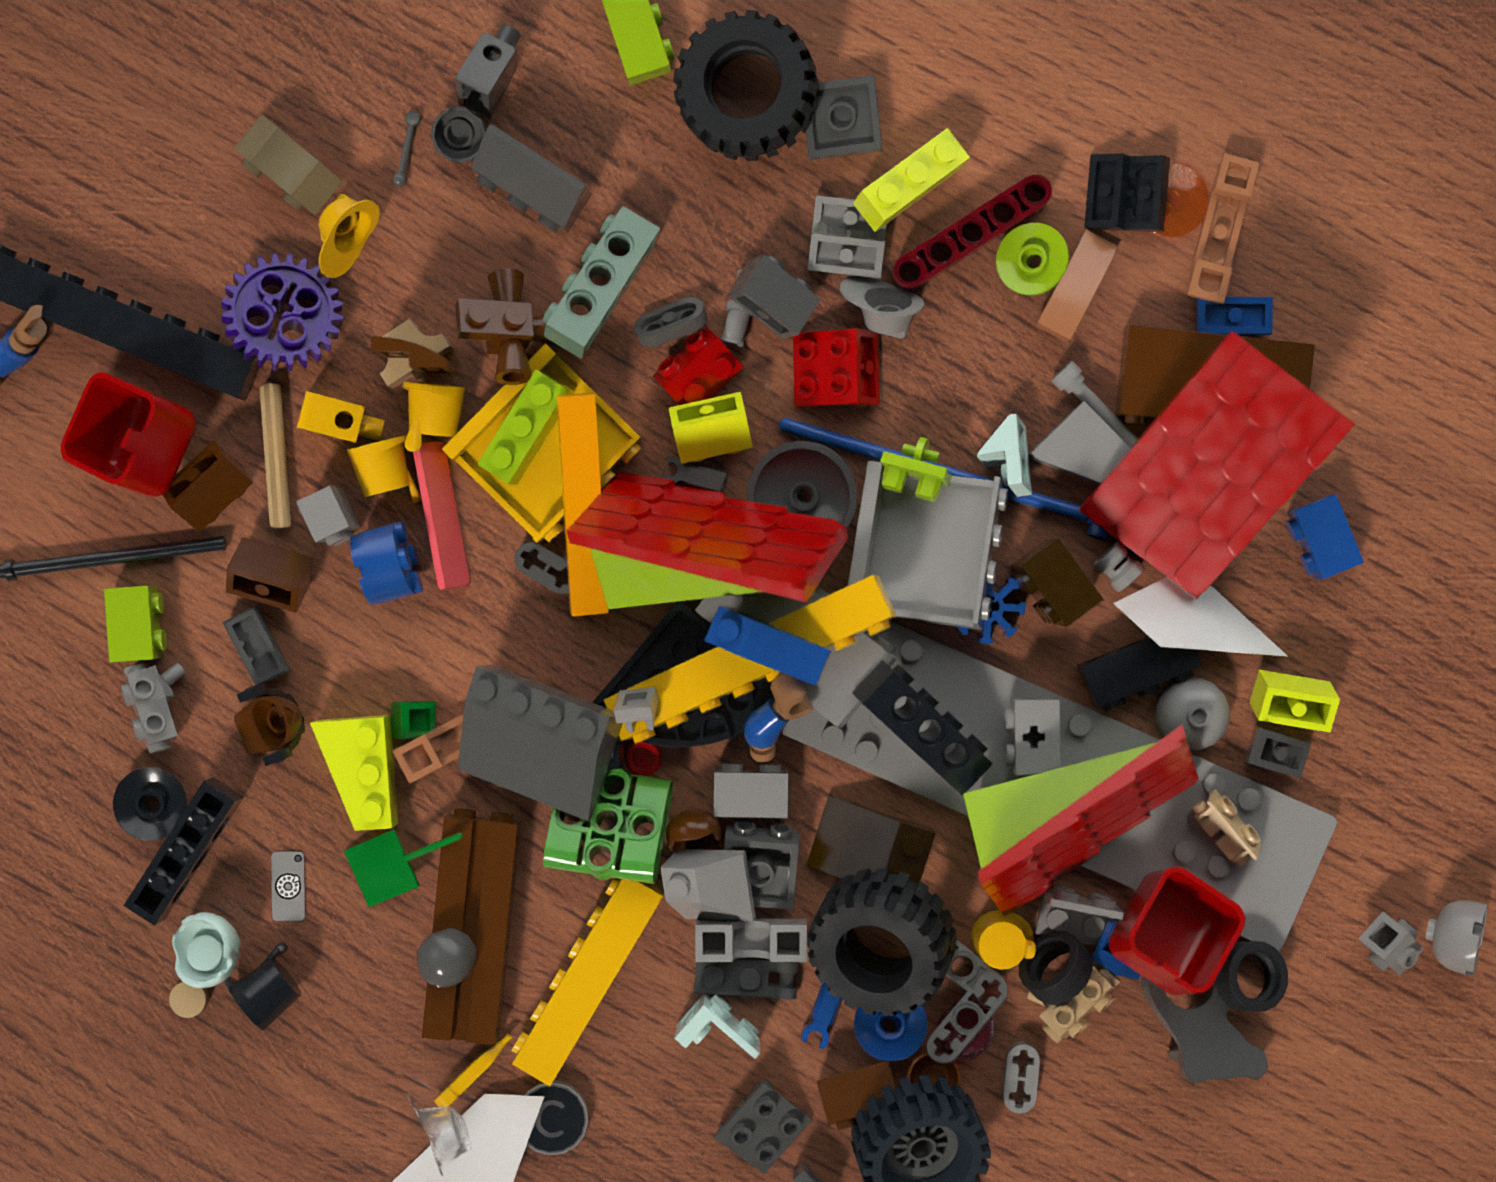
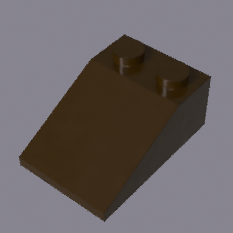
M828 795L806 865L841 879L850 874L855 876L857 871L871 869L872 873H876L878 868L890 869L891 874L898 875L899 872L910 875V880L918 883L919 880L921 881L936 833L932 828Z

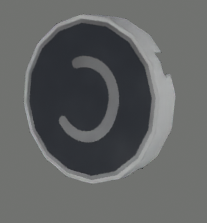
M554 1080L550 1087L540 1082L529 1089L524 1096H544L527 1146L535 1152L549 1156L564 1154L576 1147L584 1137L589 1122L588 1105L581 1094L569 1083Z

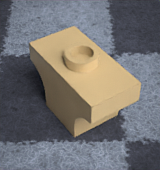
M408 319L382 336L413 342L438 353L442 357L454 349L445 335L442 333L436 336L424 335L417 324L411 319ZM388 358L385 369L380 373L387 386L393 389L412 376L417 380L428 374L419 373L410 368L409 358Z

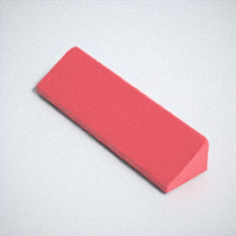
M439 441L422 443L420 450L413 452L437 585L440 590L469 585L470 576L448 457L442 450L445 443Z

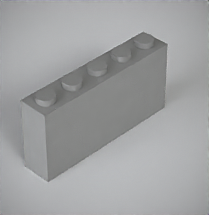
M820 587L816 592L812 593L807 602L767 592L704 598L695 611L712 624L719 605L730 606L770 623L830 594ZM865 632L854 636L857 643L837 652L834 646L828 648L831 650V653L817 686L802 681L813 708L837 728H842L862 704L852 694L858 685L882 660L890 667L897 660L891 654L895 647L879 634H876L872 639Z

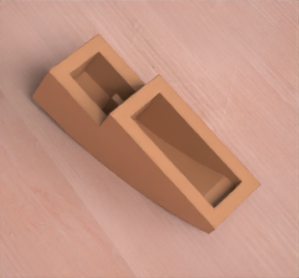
M1086 229L1069 259L1067 271L1053 288L1051 296L1034 326L1066 343L1069 342L1096 293L1118 246Z

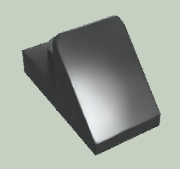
M1255 726L1244 761L1301 778L1312 743Z

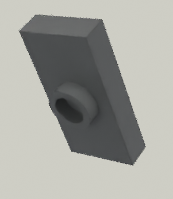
M258 605L222 622L255 686L266 684L291 671Z

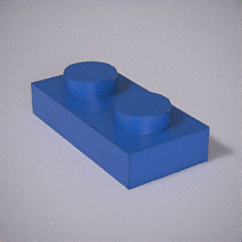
M1225 297L1223 305L1196 298V332L1227 335L1230 331L1237 335L1272 334L1273 297Z

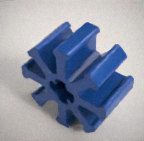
M1006 578V583L996 592H993V584L988 583L987 596H991L992 602H996V609L991 610L989 620H983L980 637L977 638L978 642L993 643L991 638V622L993 621L1002 629L1003 636L1011 637L1017 631V628L1011 626L1002 616L1003 611H1013L1021 615L1025 614V602L1018 601L1017 604L1004 603L1002 600L1013 589L1019 588V584L1013 578ZM955 626V628L961 634L967 635L968 629H970Z

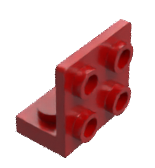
M856 328L806 332L793 336L794 405L796 407L843 404L880 405L879 334L870 330Z

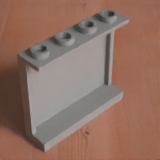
M868 461L848 586L871 575H879L897 615L895 618L981 630L983 620H989L992 599L986 598L988 583L994 584L997 574V562L992 561L994 547H1000L1002 541L1003 525H997L999 511H1006L1008 502V489L1003 488L1001 478L995 476L994 481L952 476L949 487L943 485L936 502H931L916 497L915 492L919 479L907 476L903 493L885 489L882 486L883 465L881 462Z

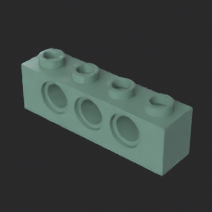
M624 206L621 207L616 216L609 214L599 233L603 236L597 246L593 243L588 246L581 258V263L584 266L578 275L572 272L563 285L561 291L565 295L559 304L552 302L542 319L546 323L544 337L582 359L657 243L661 228ZM620 246L626 250L627 254L616 256L610 252L609 248ZM600 275L605 277L608 283L598 286L592 283L590 278ZM574 305H583L589 310V313L583 316L576 315L570 308Z

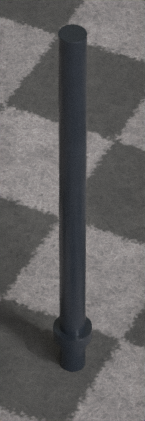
M225 536L22 562H15L14 559L5 560L4 564H0V579L6 578L10 582L17 581L18 577L222 551L227 550V542Z

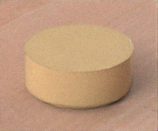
M184 982L177 984L169 996L172 1010L184 1018L197 1016L206 1008L209 1000L206 988H193Z

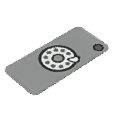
M274 852L271 855L272 918L274 921H302L305 918L304 854L302 852Z

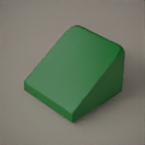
M436 701L392 702V737L396 739H416L435 729Z

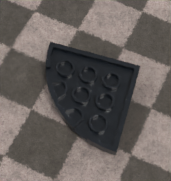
M678 601L592 703L607 708L604 699L718 647L705 641L711 625L684 602ZM765 677L754 682L755 690L735 698L733 693L721 697L722 705L705 713H701L700 709L697 708L687 713L688 721L669 729L666 723L653 729L656 735L642 742L666 747H695L717 743L744 733V726L748 715L769 699L774 698L770 689L772 682L768 683Z

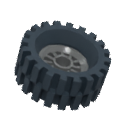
M929 1075L919 1076L918 1083L911 1084L909 1077L899 1080L901 1087L893 1090L890 1084L882 1087L883 1096L880 1099L871 1095L865 1101L868 1112L859 1109L855 1118L858 1125H852L851 1135L853 1141H851L864 1182H981L978 1173L987 1174L989 1165L986 1159L991 1158V1149L988 1144L989 1139L972 1099L968 1093L965 1095L962 1087L956 1083L950 1088L947 1079L941 1077L937 1078L935 1084L931 1083Z

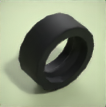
M1054 930L1042 934L1034 940L1036 945L1034 958L1025 959L1024 956L1019 963V977L1023 985L1038 1000L1045 1004L1058 1005L1074 998L1087 985L1093 971L1092 958L1088 950L1078 939L1066 931ZM1070 953L1069 961L1063 971L1053 979L1041 982L1042 974L1048 964L1058 956Z
M1240 941L1235 943L1214 983L1219 996L1237 1011L1265 1012L1276 1007L1284 997L1288 986V969L1283 956L1275 947L1261 941ZM1248 954L1255 955L1259 959L1265 972V983L1261 993L1256 998H1247L1241 991L1237 981V970L1240 961Z

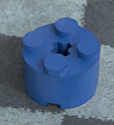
M403 521L364 531L350 538L354 567H359L362 578L358 580L364 596L370 605L382 604L423 592L420 575L414 569V566L420 565L418 552L414 544L407 545L408 534Z

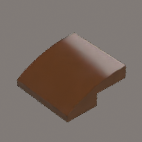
M371 336V352L382 358H409V367L419 373H457L456 365L424 346L396 338Z

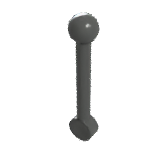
M414 111L408 112L405 116L408 127L398 173L393 176V184L397 187H402L407 182L405 171L414 129L420 124V116Z

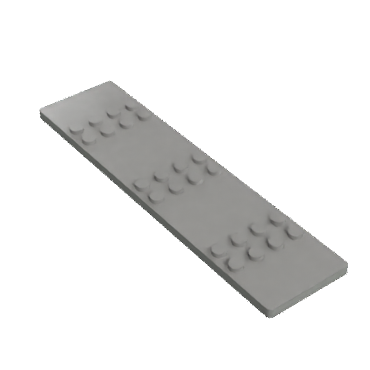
M889 621L891 627L877 633L895 647L891 654L897 660L891 668L893 669L899 664L914 679L910 686L916 692L924 688L939 702L935 709L942 716L948 710L964 725L959 731L964 737L968 738L973 734L988 748L984 755L993 765L967 792L1032 776L1015 775L1012 772V766H1006L1005 745L1012 744L1011 729L1005 728V707H1011V698H1057L1060 700L1061 768L1159 741L1155 737L894 622ZM907 696L899 698L895 703L894 709L902 707L906 702ZM863 704L858 707L842 728H837L814 709L807 715L790 720L780 732L785 736L968 816L964 796L960 795ZM931 720L925 721L921 725L919 732L925 731L930 726ZM1030 726L1029 733L1023 734V739L1027 740L1030 746H1034L1035 739L1041 738V733L1035 731L1034 726ZM956 743L950 744L945 749L944 754L952 752ZM1192 754L1198 774V781L1189 789L1150 811L1151 817L1103 845L1095 857L1081 865L1135 890L1142 879L1151 872L1172 867L1185 868L1242 908L1245 915V926L1240 936L1251 941L1266 942L1279 951L1285 943L1336 828L1337 820L1330 814ZM1214 788L1221 796L1225 795L1233 802L1237 809V816L1245 825L1250 824L1259 834L1262 846L1256 860L1251 857L1242 866H1239L1236 862L1231 863L1215 843L1225 833L1220 830L1210 837L1194 818L1195 812L1192 808L1201 800H1204L1207 804L1211 791Z

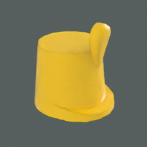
M403 381V388L408 390L409 431L405 439V448L410 452L420 450L422 445L421 434L454 437L458 433L466 387Z
M407 435L346 450L363 497L409 486L413 503L421 501V495L407 468L403 444Z
M1000 910L989 911L980 916L972 927L970 934L971 947L975 955L990 967L999 970L1011 969L1019 965L1024 956L1025 959H1032L1036 954L1033 931L1029 923L1018 914L1009 913L1004 916Z

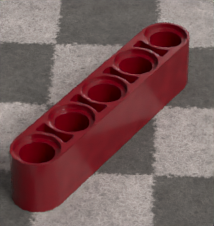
M1039 174L1025 177L901 256L896 261L892 270L894 285L909 292L916 290L1045 207L1051 198L1052 186L1050 181ZM1029 185L1038 186L1042 190L1043 199L1039 202L1029 201L1024 194L1025 187ZM997 205L1007 206L1011 210L1012 219L1008 222L997 221L993 215V208ZM966 225L977 226L981 232L980 240L977 242L966 241L962 236V228ZM942 244L949 249L950 258L945 262H937L931 257L930 248L934 245ZM905 264L914 265L918 269L919 278L914 282H906L900 277L899 268Z

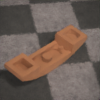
M1226 153L1223 154L1201 225L1189 277L1187 296L1220 305L1224 304L1233 270L1231 265L1246 206L1252 196L1260 165L1259 162Z
M464 714L392 751L409 784L459 758Z

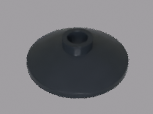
M156 767L140 768L126 775L118 784L113 797V811L118 824L132 837L145 841H154L167 837L187 807L186 793L180 781L170 772ZM150 796L158 798L159 806L157 809L149 807L148 799Z

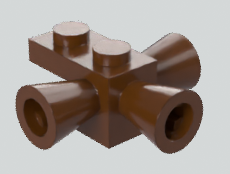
M499 269L488 275V282L494 300L458 298L455 304L457 338L486 340L487 354L498 355L495 380L505 385H519L528 382L532 376L525 353L531 340L559 348L562 347L544 337L546 325L542 321L544 315L532 316L531 303L521 302L524 274L516 269Z

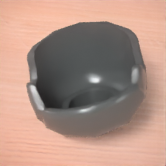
M463 106L450 107L443 110L434 120L431 139L435 150L445 159L457 163L470 162L475 159L487 128L485 121L476 111Z
M448 928L431 934L423 940L416 952L417 969L421 976L430 985H436L437 987L457 985L470 976L477 963L476 946L467 934L454 928Z

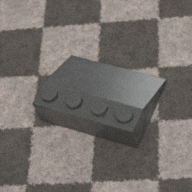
M496 665L476 666L465 700L458 769L586 821H591L622 723H616L614 711Z

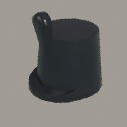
M284 942L277 944L255 970L239 980L233 977H228L225 980L230 994L239 1007L261 1030H265L302 995L292 976L276 960L289 949Z

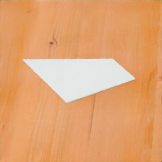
M1165 577L1113 603L1160 647L1288 657L1211 585L1196 599L1171 579Z
M484 1094L392 1182H514L544 1096Z

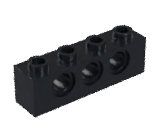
M882 660L852 694L960 795L964 796L963 794L993 765L984 755L988 748L973 734L968 738L964 737L959 732L964 725L948 710L942 716L935 709L939 702L924 688L916 692L910 686L914 679L899 664L892 669ZM907 696L905 704L900 708L894 709L896 701L901 697ZM931 720L930 726L925 731L919 732L921 725L925 721ZM956 743L952 752L944 754L945 749L950 744Z
M214 777L204 780L123 906L154 926L164 921L244 796Z

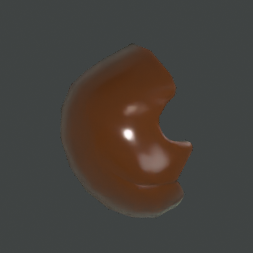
M688 809L677 814L666 827L668 848L670 851H676L677 849H696L718 845L721 843V829L718 820L711 813L700 809Z

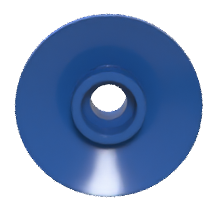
M917 1006L916 1011L902 1014L900 1010L896 1016H883V1012H876L875 1015L863 1013L864 1009L857 1008L854 1017L855 1035L861 1047L872 1057L888 1062L901 1061L913 1055L923 1044L928 1026L923 1006ZM892 1020L896 1024V1030L892 1033L886 1032L883 1029V1022Z

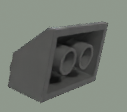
M490 124L471 166L475 174L478 175L475 181L492 193L497 188L509 195L506 201L523 213L529 208L539 214L540 217L537 221L552 232L556 233L560 228L568 233L591 197L587 186L493 124Z

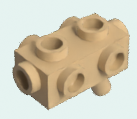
M1093 965V971L1087 985L1071 1000L1058 1005L1045 1004L1038 1000L1030 991L1027 999L1046 1007V1010L1039 1016L1046 1023L1042 1028L1053 1041L1059 1043L1069 1035L1074 1039L1081 1034L1089 1025L1086 1019L1095 1010L1101 1013L1115 1000L1112 993L1118 988L1117 985L1121 981L1113 972L1105 967L1100 969L1099 966Z

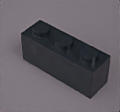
M1148 636L1080 663L1077 667L1093 706L1098 708L1103 706L1105 711L1125 704L1124 697L1138 692L1139 697H1143L1160 690L1158 683L1172 678L1173 683H1178L1193 677V669L1201 667V663L1195 649L1160 647Z

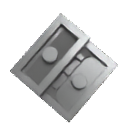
M816 195L807 270L881 278L887 224L874 232L854 206L853 202L855 199Z

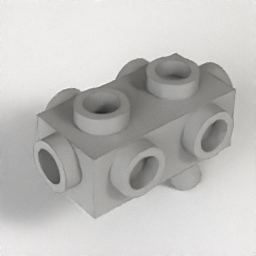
M145 663L123 669L126 684L121 685L120 689L126 707L133 705L137 719L132 720L131 723L137 741L144 740L146 749L148 748L150 754L171 748L170 741L175 740L178 735L167 702L174 699L170 686L186 674L185 670L179 663H175L162 675L158 674L156 666L146 668Z

